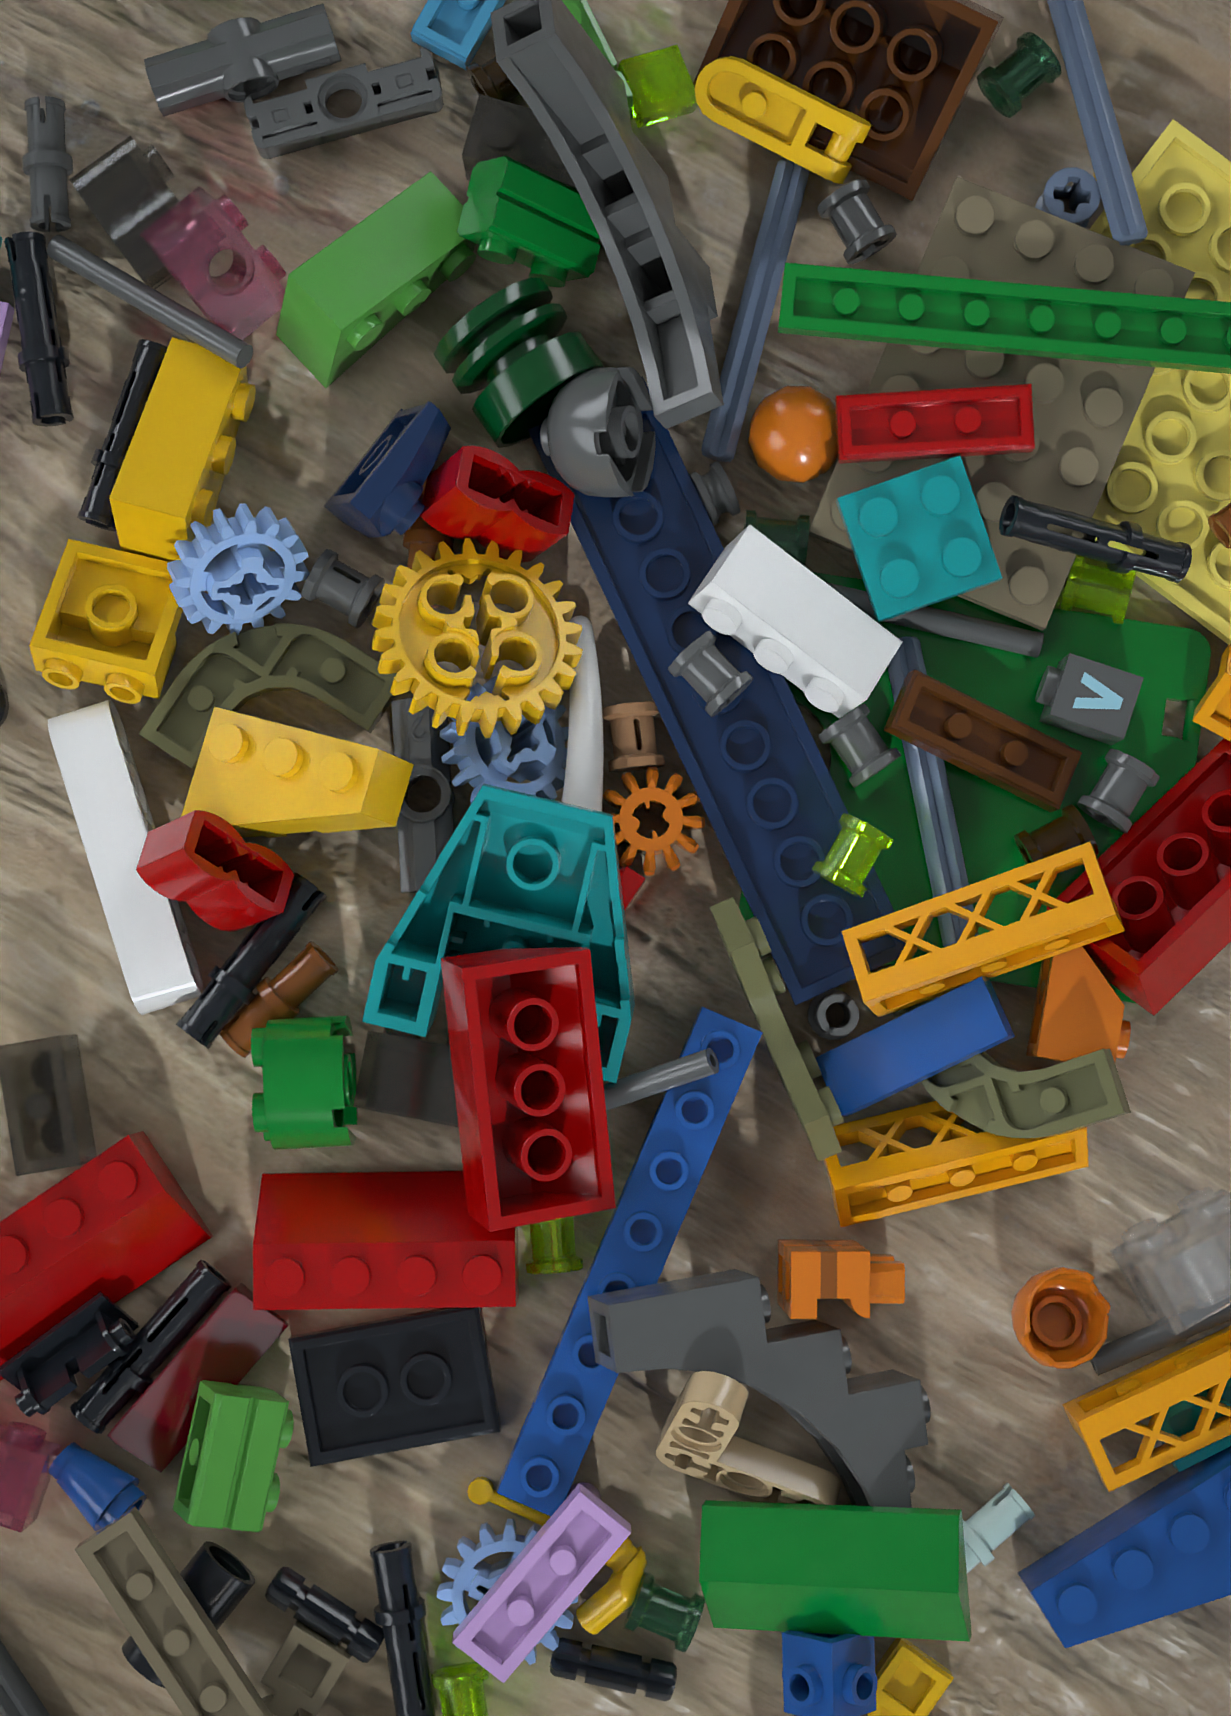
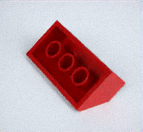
M1225 738L1136 821L1128 833H1124L1097 859L1125 931L1084 945L1083 948L1110 984L1153 1016L1231 942V742ZM1086 870L1056 899L1068 904L1093 895L1094 892Z
M587 947L509 948L440 958L468 1214L489 1232L616 1208L590 949Z
M144 1131L127 1135L0 1221V1366L99 1292H102L111 1301L116 1303L213 1237Z
M463 1170L262 1174L253 1239V1310L516 1307L519 1299L518 1227L489 1232L468 1214Z

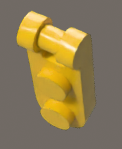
M733 56L718 58L706 65L698 75L694 89L696 103L702 113L712 121L838 184H844L852 167L847 161L856 142L863 143L872 126L860 116L840 109L744 59ZM817 123L833 131L825 150L818 149L808 143Z

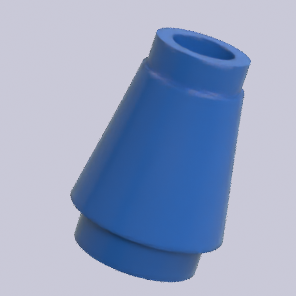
M76 1442L69 1444L63 1449L48 1470V1473L57 1480L59 1486L94 1531L104 1528L135 1506L139 1511L147 1498V1494L137 1487L139 1484L138 1478L87 1449L81 1448Z

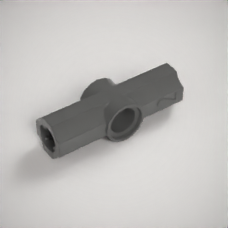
M322 3L262 23L258 19L251 17L231 19L211 29L207 34V40L146 58L144 62L159 110L163 117L222 98L236 103L244 102L250 95L252 100L260 99L272 93L279 86L280 80L341 62V57L324 4Z
M412 698L391 701L394 756L414 764L397 820L401 893L418 892L454 833L453 807L455 795L451 780V764L442 763L441 759L444 754L450 751V742L439 737L440 731L449 725L448 717L438 728L432 727L434 710L426 706L421 711L412 715L408 712ZM420 780H433L440 785L441 799L437 807L425 813L413 811L409 807L407 800L410 788Z

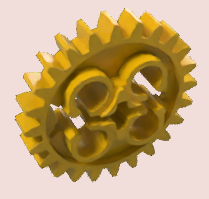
M465 538L461 553L454 555L451 548L444 541L439 542L435 561L421 550L417 551L412 569L399 565L396 568L393 584L384 585L379 601L381 606L376 607L372 626L378 628L374 633L371 645L372 650L384 652L381 654L377 670L379 674L397 673L393 679L390 693L395 696L411 691L413 698L408 712L413 715L426 706L434 710L432 717V727L438 728L447 717L456 719L457 734L462 737L466 733L470 722L479 723L485 738H491L497 721H501L511 735L517 733L522 721V715L535 725L540 723L545 706L555 710L564 694L563 690L570 689L577 673L573 668L577 667L583 649L576 646L583 630L582 625L569 622L576 608L575 602H556L563 586L561 580L543 584L540 581L545 566L542 562L526 570L520 566L522 550H515L506 560L499 557L498 544L494 541L490 542L485 554H477L471 539ZM483 576H487L478 603L480 607L476 616V630L469 629L475 612L471 595L464 596L460 610L453 614H441L431 607L432 605H442L453 610L463 582L471 584L476 579L480 581ZM494 604H506L512 607L516 612H504L498 609ZM479 645L486 646L480 662L484 679L491 678L496 663L502 660L515 661L525 669L522 671L512 670L503 665L499 671L492 693L486 691L479 697L475 696L471 701H467L477 673L475 668L479 659ZM443 661L451 662L458 666L462 672H448L437 663Z

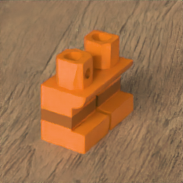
M778 1239L777 1304L790 1319H817V1299H842L858 1315L870 1319V1303L904 1304L905 1265L901 1261H895L894 1256L891 1254H870L869 1250L855 1240Z

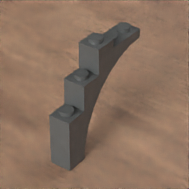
M515 0L491 12L496 61L525 99L551 140L580 194L616 276L644 365L654 417L665 429H668L724 405L710 320L718 317L710 267L675 224L668 176L632 131L624 81L562 0Z
M737 1269L587 1296L596 1363L616 1373L667 1368L693 1372L710 1371L729 1376L778 1403L813 1436L840 1475L853 1506L912 1508L910 1493L915 1489V1474L911 1461L905 1455V1450L928 1445L926 1423L930 1421L931 1417L929 1398L921 1386L920 1379L894 1369L847 1378L846 1374L851 1371L852 1358L849 1345L841 1335V1329L817 1320L766 1329L765 1323H768L771 1318V1305L765 1287L760 1284L759 1277Z

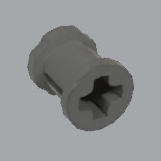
M857 179L840 187L826 197L817 207L821 218L830 219L845 245L846 250L843 256L850 265L876 254L891 243L897 235L892 225H884L867 194L871 187L866 179Z
M326 549L315 562L308 575L301 596L308 601L318 599L347 615L348 623L358 629L366 621L376 605L385 580L377 574L370 578L339 561L338 553L331 549Z
M709 630L684 649L668 667V671L674 677L682 676L707 703L705 711L712 718L734 701L754 678L748 671L740 673L714 645L716 637Z
M865 703L840 718L818 735L823 744L831 743L852 773L849 782L853 788H856L902 756L897 748L889 749L867 718L870 709Z
M1110 749L1105 756V760L1108 763L1091 794L1089 796H1081L1077 806L1098 822L1116 831L1128 833L1132 826L1129 819L1131 813L1147 786H1156L1160 776L1152 768L1135 757L1116 749Z

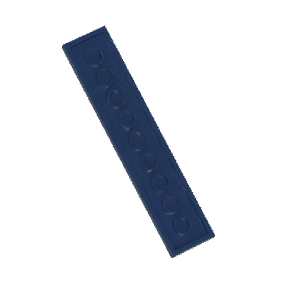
M644 380V383H645L646 388H647L648 393H649V388H648V386H647V384H646V382H645V380ZM653 410L641 411L643 432L655 431L656 439L654 465L648 485L643 492H632L634 496L598 497L585 495L573 489L557 472L551 457L547 456L542 448L540 437L541 423L528 429L530 437L548 475L562 482L575 495L570 523L649 693L656 704L663 723L700 799L753 916L757 917L771 949V955L795 1006L856 978L841 931L895 911L785 677L762 667L750 650L730 635H725L712 629L704 621L702 614L688 604L724 548L668 429H665L654 417ZM709 630L716 637L714 645L740 673L748 671L754 678L734 701L712 718L705 711L707 703L682 676L674 677L668 671V667L676 657L693 641ZM888 934L862 943L870 971L898 959L906 943Z

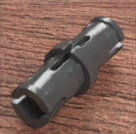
M45 96V122L44 108H40L39 97H32L24 102L27 119L28 153L22 157L23 171L26 175L30 176V227L37 231L50 232L49 208L51 207V220L55 222L56 232H62L71 228L67 176L73 174V159L66 153L65 102L59 98Z

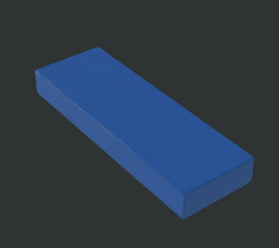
M981 976L815 1059L826 1086H829L842 1117H848L1015 1037L989 977Z

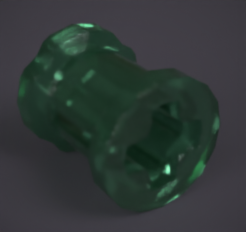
M1024 32L1017 39V48L994 68L989 66L977 76L978 86L983 95L995 110L1008 118L1013 117L1022 109L1021 102L1044 82L1048 84L1055 82L1062 73L1061 65L1052 49L1043 39L1032 32Z
M746 509L744 529L749 524L805 566L809 539V515L800 514L797 520L758 517L756 510Z
M644 1572L635 1600L628 1608L624 1629L632 1632L638 1627L670 1639L674 1642L675 1650L685 1653L699 1624L705 1598L698 1593H695L690 1598L655 1583L654 1575Z

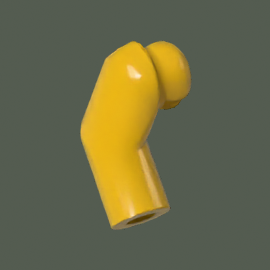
M629 1537L605 1563L607 1567L613 1570L607 1583L576 1609L579 1623L591 1634H598L629 1608L635 1600L647 1560L642 1546L636 1548Z

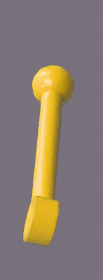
M477 1477L468 1486V1497L474 1504L483 1505L491 1502L541 1526L551 1517L498 1494L494 1490L491 1480L486 1477Z

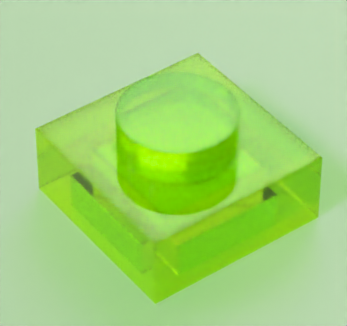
M678 45L620 61L617 71L623 73L633 94V117L638 128L693 113L697 108L695 87Z

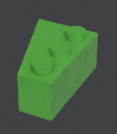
M431 171L289 273L276 336L325 389L400 321L421 306L427 297L446 280L452 282L458 279L471 267L476 259V254L473 252L476 243L460 237L459 233H457L463 205Z

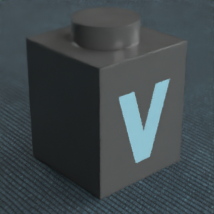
M1069 653L1058 662L1057 668L1048 665L1042 676L1035 702L1044 705L1039 722L1112 746L1125 737L1144 677Z

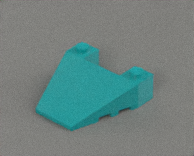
M483 784L378 955L374 965L362 1022L426 1037L436 1019L443 989L440 958L509 948L587 947L591 953L603 1080L617 1083L634 1012L635 997L613 814Z

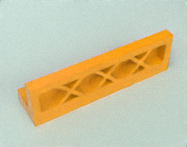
M1087 842L841 932L863 1002L877 1017H882L944 995L978 977L985 976L990 979L1124 932L1125 929L1117 907L1110 896L1091 842ZM1084 864L1094 892L1093 895L1068 904L1047 895L1058 873ZM1040 880L1036 890L1026 886V884ZM1012 890L1030 898L1020 921L1002 926L985 918L996 895ZM978 902L973 912L963 908ZM1042 904L1052 908L1037 914ZM949 912L968 921L959 940L955 944L939 948L922 940L934 917ZM915 925L911 934L901 930ZM979 926L989 930V932L975 936ZM887 934L906 943L895 965L871 973L862 943ZM917 949L927 952V954L913 958Z
M937 1101L836 1125L833 1128L840 1147L861 1142L875 1149L867 1161L842 1167L840 1166L837 1154L823 1159L830 1179L834 1208L840 1228L1089 1167L1087 1127L1069 1133L1041 1138H1011L985 1131L976 1133L961 1127L964 1119L953 1112H948ZM923 1127L937 1133V1136L930 1145L915 1149L898 1142L906 1130Z
M1231 1325L1062 1404L1073 1429L1083 1439L1103 1485L1108 1492L1231 1435V1406L1220 1403L1226 1383L1231 1378ZM1206 1389H1209L1207 1397L1197 1395L1198 1393ZM1183 1400L1202 1407L1193 1431L1179 1437L1161 1430L1169 1407ZM1216 1412L1224 1414V1416L1213 1421ZM1151 1416L1148 1425L1139 1422ZM1124 1428L1144 1435L1136 1457L1112 1468L1100 1440ZM1157 1440L1165 1442V1444L1154 1448Z

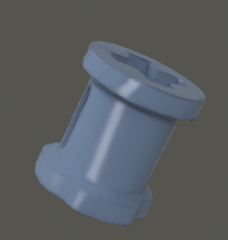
M1077 167L1063 168L1049 178L1043 194L1036 202L1035 208L1086 228L1089 219L1096 212L1101 199L1097 181L1086 170ZM1069 182H1073L1071 187L1067 186ZM1059 197L1069 199V208L1075 211L1073 214L1064 212V202L1058 200Z

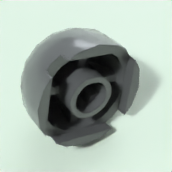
M633 367L598 368L578 374L558 391L550 407L548 417L543 420L541 425V444L545 454L551 457L557 472L573 489L589 496L627 497L634 496L632 492H643L647 487L654 465L656 439L655 431L643 432L641 411L653 410L651 398L643 378Z

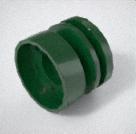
M530 277L518 281L488 297L450 328L438 343L434 352L435 358L446 374L455 373L452 382L460 394H471L484 389L477 397L472 410L498 448L510 447L529 439L528 429L541 424L548 417L554 398L569 380L585 371L604 368L580 332H569L556 337L562 330L567 320V315L560 304L551 303L553 299L552 293L542 278Z

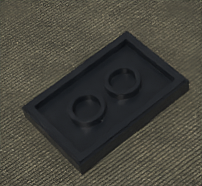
M480 1307L440 1308L293 1335L288 1339L310 1467L501 1432V1421Z

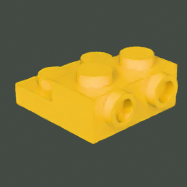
M68 539L29 644L35 670L42 672V677L47 682L63 689H76L79 687L80 681L104 686V691L107 695L123 703H139L143 695L159 699L177 647L175 632L183 612L182 607H178L169 588V584L173 580L167 570L168 561Z

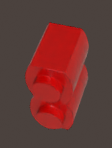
M473 445L463 446L427 477L422 501L425 507L420 516L431 527L447 536L464 540L465 538L476 539L486 549L490 542L494 541L498 544L500 558L507 560L515 550H522L521 563L531 562L569 534L575 495L566 485L548 474L534 470L519 471L512 462L493 450Z
M194 810L149 831L136 867L139 876L154 891L172 900L187 901L195 914L204 922L227 932L239 931L283 913L294 878L291 868L275 852L259 844L245 843L242 836L231 824L223 818L203 810Z

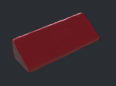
M240 1283L229 1293L107 1434V1437L116 1445L161 1473L187 1444L200 1381L207 1380L238 1385L289 1324L273 1310H253V1292L243 1283Z

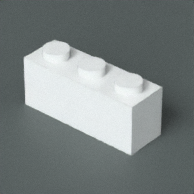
M750 524L724 548L688 602L689 605L702 614L704 621L712 629L733 637L753 653L756 661L762 667L773 673L783 675L804 691L807 700L812 705L822 711L834 714L839 719L868 699L902 644L900 639Z

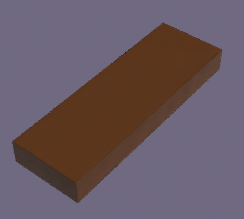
M916 669L907 673L884 728V731L1048 812L1060 809L1082 752Z

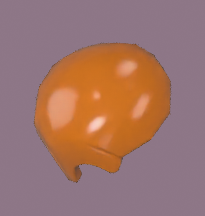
M785 386L766 396L753 413L749 427L748 443L758 466L779 481L804 483L817 478L821 474H825L838 456L836 406L831 398L811 386Z
M1065 1267L1052 1268L1032 1276L1015 1295L1011 1316L1016 1338L1029 1356L1039 1364L1057 1369H1071L1092 1360L1107 1339L1108 1313L1110 1312L1111 1305L1093 1282L1095 1277L1092 1274Z

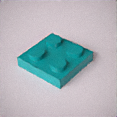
M961 456L841 496L836 500L878 623L990 585L1003 578Z

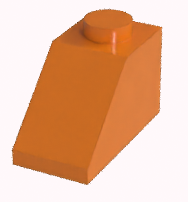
M1083 946L1042 960L1026 1056L1065 1062L1101 1049H1110L1114 1062H1116V1058L1124 1059L1130 1041L1131 1024L1130 1021L1122 1020L1125 1005Z

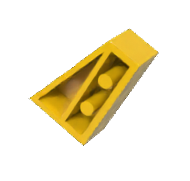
M171 338L109 497L121 551L168 562L181 560L174 547L176 540L192 542L195 535L190 524L194 521L203 524L205 527L211 525L213 510L216 508L224 477L230 471L236 450L235 438L240 421H248L254 405L256 388L255 385L248 383L246 366L238 368L196 343Z
M214 707L181 816L194 810L213 813L231 824L242 838L258 836L276 838L287 837V834L311 831L330 833L395 827L414 764L377 748Z

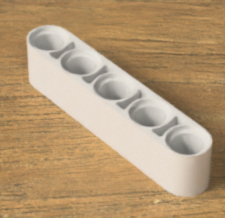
M109 699L48 719L47 725L51 743L127 987L136 1009L141 1015L199 997L204 990L203 980L179 902L154 891L136 871L147 834L156 828L124 726L114 703Z

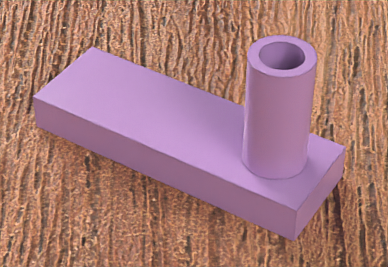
M580 1482L572 1485L565 1501L455 1629L452 1643L504 1683L631 1534L630 1523L602 1501L599 1490L592 1484Z

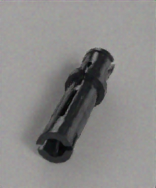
M19 232L12 234L13 238L7 237L4 241L10 265L16 315L21 335L22 351L17 356L19 369L26 373L31 400L32 423L45 427L66 424L65 421L70 422L74 418L68 394L65 369L69 366L70 359L67 348L62 347L61 337L59 336L53 286L47 260L46 237L39 232Z
M140 339L137 343L132 365L112 417L107 437L104 440L102 449H96L91 463L95 466L87 495L77 516L80 520L86 521L90 525L108 531H116L109 497L168 348L150 340Z
M1012 495L1006 501L999 520V531L1003 536L1024 539L1062 552H1069L1105 562L1110 571L1120 574H1127L1129 571L1134 570L1179 583L1186 576L1192 560V549L1189 544L1174 542L1144 533L1139 524L1122 521L1120 524L1115 525L1072 511H1065L1027 501L1016 495ZM1048 524H1054L1084 533V537L1077 538L1047 529ZM1115 541L1143 549V554L1138 555L1109 547L1108 542Z
M294 872L284 912L256 923L223 966L219 968L215 965L208 974L212 980L176 1025L209 1049L241 1005L244 1003L248 1006L256 996L252 991L297 935L310 915L314 913L327 896L322 891H317L318 888L309 880Z
M200 1260L196 1264L195 1269L135 1335L136 1339L128 1344L129 1352L109 1363L108 1367L79 1400L70 1406L73 1415L94 1433L102 1434L106 1430V1426L136 1392L144 1393L152 1384L153 1380L150 1376L179 1343L188 1336L194 1326L225 1291L228 1292L232 1287L229 1281L212 1265L204 1260Z
M393 1541L374 1546L370 1549V1556L373 1560L379 1604L374 1607L375 1623L383 1627L396 1716H436L421 1620L427 1611L425 1599L418 1597L411 1553L412 1544L407 1541Z

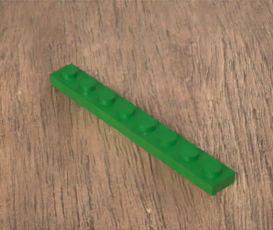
M786 262L784 266L778 333L1231 374V302Z

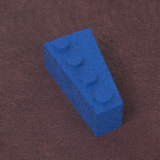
M1231 1446L1181 1472L1178 1471L1018 1572L1032 1598L1065 1648L1231 1595Z

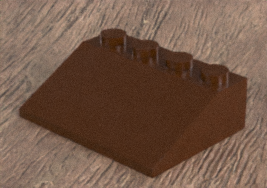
M729 0L690 92L695 94L694 89L697 77L709 63L718 58L729 56L744 59L812 95L868 121L872 126L864 142H856L847 161L852 166L850 171L913 201L982 65L1004 17L970 0ZM817 123L808 143L818 149L825 150L833 131Z

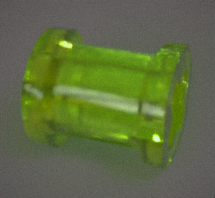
M1076 555L1069 572L1060 610L1070 612L1073 607L1111 615L1113 623L1123 625L1137 571L1131 570L1127 574H1120L1110 571L1108 568L1087 564L1085 557Z
M843 813L838 821L842 829L824 861H816L811 870L837 887L862 898L867 890L863 882L881 850H889L894 840L872 825L852 815Z
M575 1216L530 1224L532 1259L526 1262V1273L553 1274L583 1269V1258L576 1256Z
M464 1662L445 1666L431 1673L432 1684L434 1688L439 1689L443 1716H489L484 1681L489 1678V1673L477 1662Z

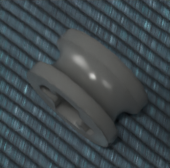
M718 461L709 465V472L704 475H699L696 471L689 474L713 526L719 523L721 514L730 513L732 516H735L741 512L734 489Z

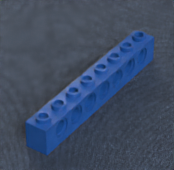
M705 1007L699 1008L679 1058L711 1048L718 1059L719 1072L664 1091L618 1199L616 1208L612 1213L501 1475L497 1489L498 1494L549 1516H552L565 1501L619 1374L595 1361L587 1296L646 1286L658 1282L763 1032Z

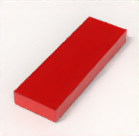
M1032 384L838 395L835 399L839 464L1030 453L1035 449Z

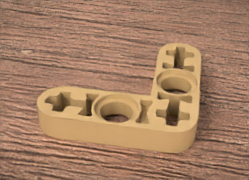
M699 1371L690 1376L664 1423L656 1448V1457L660 1462L676 1471L760 1502L836 1505L841 1481L834 1474L821 1467L734 1436L739 1427L748 1397V1391L744 1385L729 1376L716 1372Z

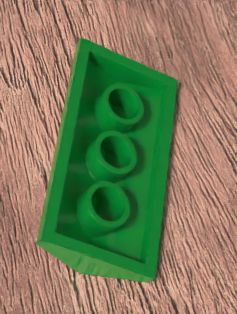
M705 1500L702 1505L699 1583L714 1628L783 1632L790 1630L803 1631L804 1633L855 1634L875 1637L970 1642L972 1632L962 1510Z

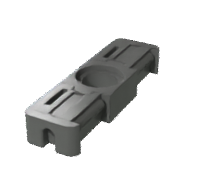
M420 48L421 57L369 72L367 71L366 64L363 63L306 79L307 89L258 103L253 102L251 95L248 96L244 101V108L252 129V137L260 156L264 159H272L440 111L444 103L430 51L426 48ZM340 89L353 90L362 99L358 112L349 118L335 117L327 110L329 98Z

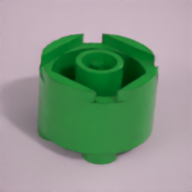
M348 1015L274 1019L267 1021L266 1028L252 1029L251 1054L254 1067H262L263 1092L253 1093L252 1098L253 1126L255 1132H263L265 1142L270 1141L274 1150L353 1146L355 1144V1135L348 1127H345V1125H357L356 1054H344L343 1036H353L352 1025Z

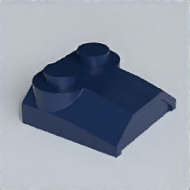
M430 401L409 409H400L324 507L343 523L368 538L388 536L394 530L399 535L405 533L417 520L425 507L418 498L423 491V484L436 463L451 430L440 409Z

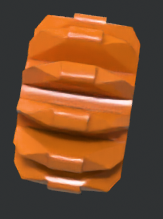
M657 767L647 768V788L639 789L637 781L631 772H626L622 775L623 786L629 793L627 799L610 789H607L603 794V799L609 805L620 810L619 814H613L614 827H619L620 829L619 832L615 833L617 847L623 843L629 846L621 856L619 866L621 868L630 867L637 853L645 855L643 864L645 876L654 875L656 869L655 855L661 853L667 867L671 871L679 869V858L671 847L676 844L685 852L695 854L699 847L694 839L682 834L681 830H700L705 827L704 817L683 816V811L699 803L700 799L697 793H688L677 800L674 794L678 791L683 781V777L677 773L670 777L665 790L657 788L659 776ZM650 805L661 808L664 811L661 822L668 827V830L659 837L656 831H652V838L641 836L638 833L640 821L634 817V814L640 808L644 807L646 813H649Z

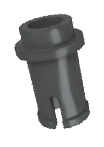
M837 989L828 990L815 996L808 1008V1022L812 1030L820 1037L828 1040H839L848 1036L855 1029L859 1020V1009L854 999L847 993ZM833 1003H838L844 1010V1019L836 1027L829 1026L825 1016L827 1008Z

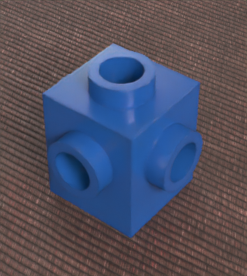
M790 1630L782 1632V1679L785 1713L796 1716H861L876 1711L877 1676L875 1673L874 1636L804 1633L803 1631Z

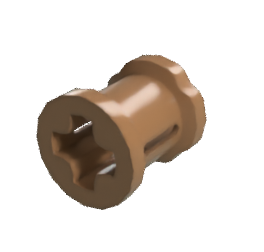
M654 701L622 703L602 708L603 719L610 721L614 758L608 761L609 772H636L647 770L648 767L661 768L665 766L664 756L657 753L653 716L657 715L659 711Z

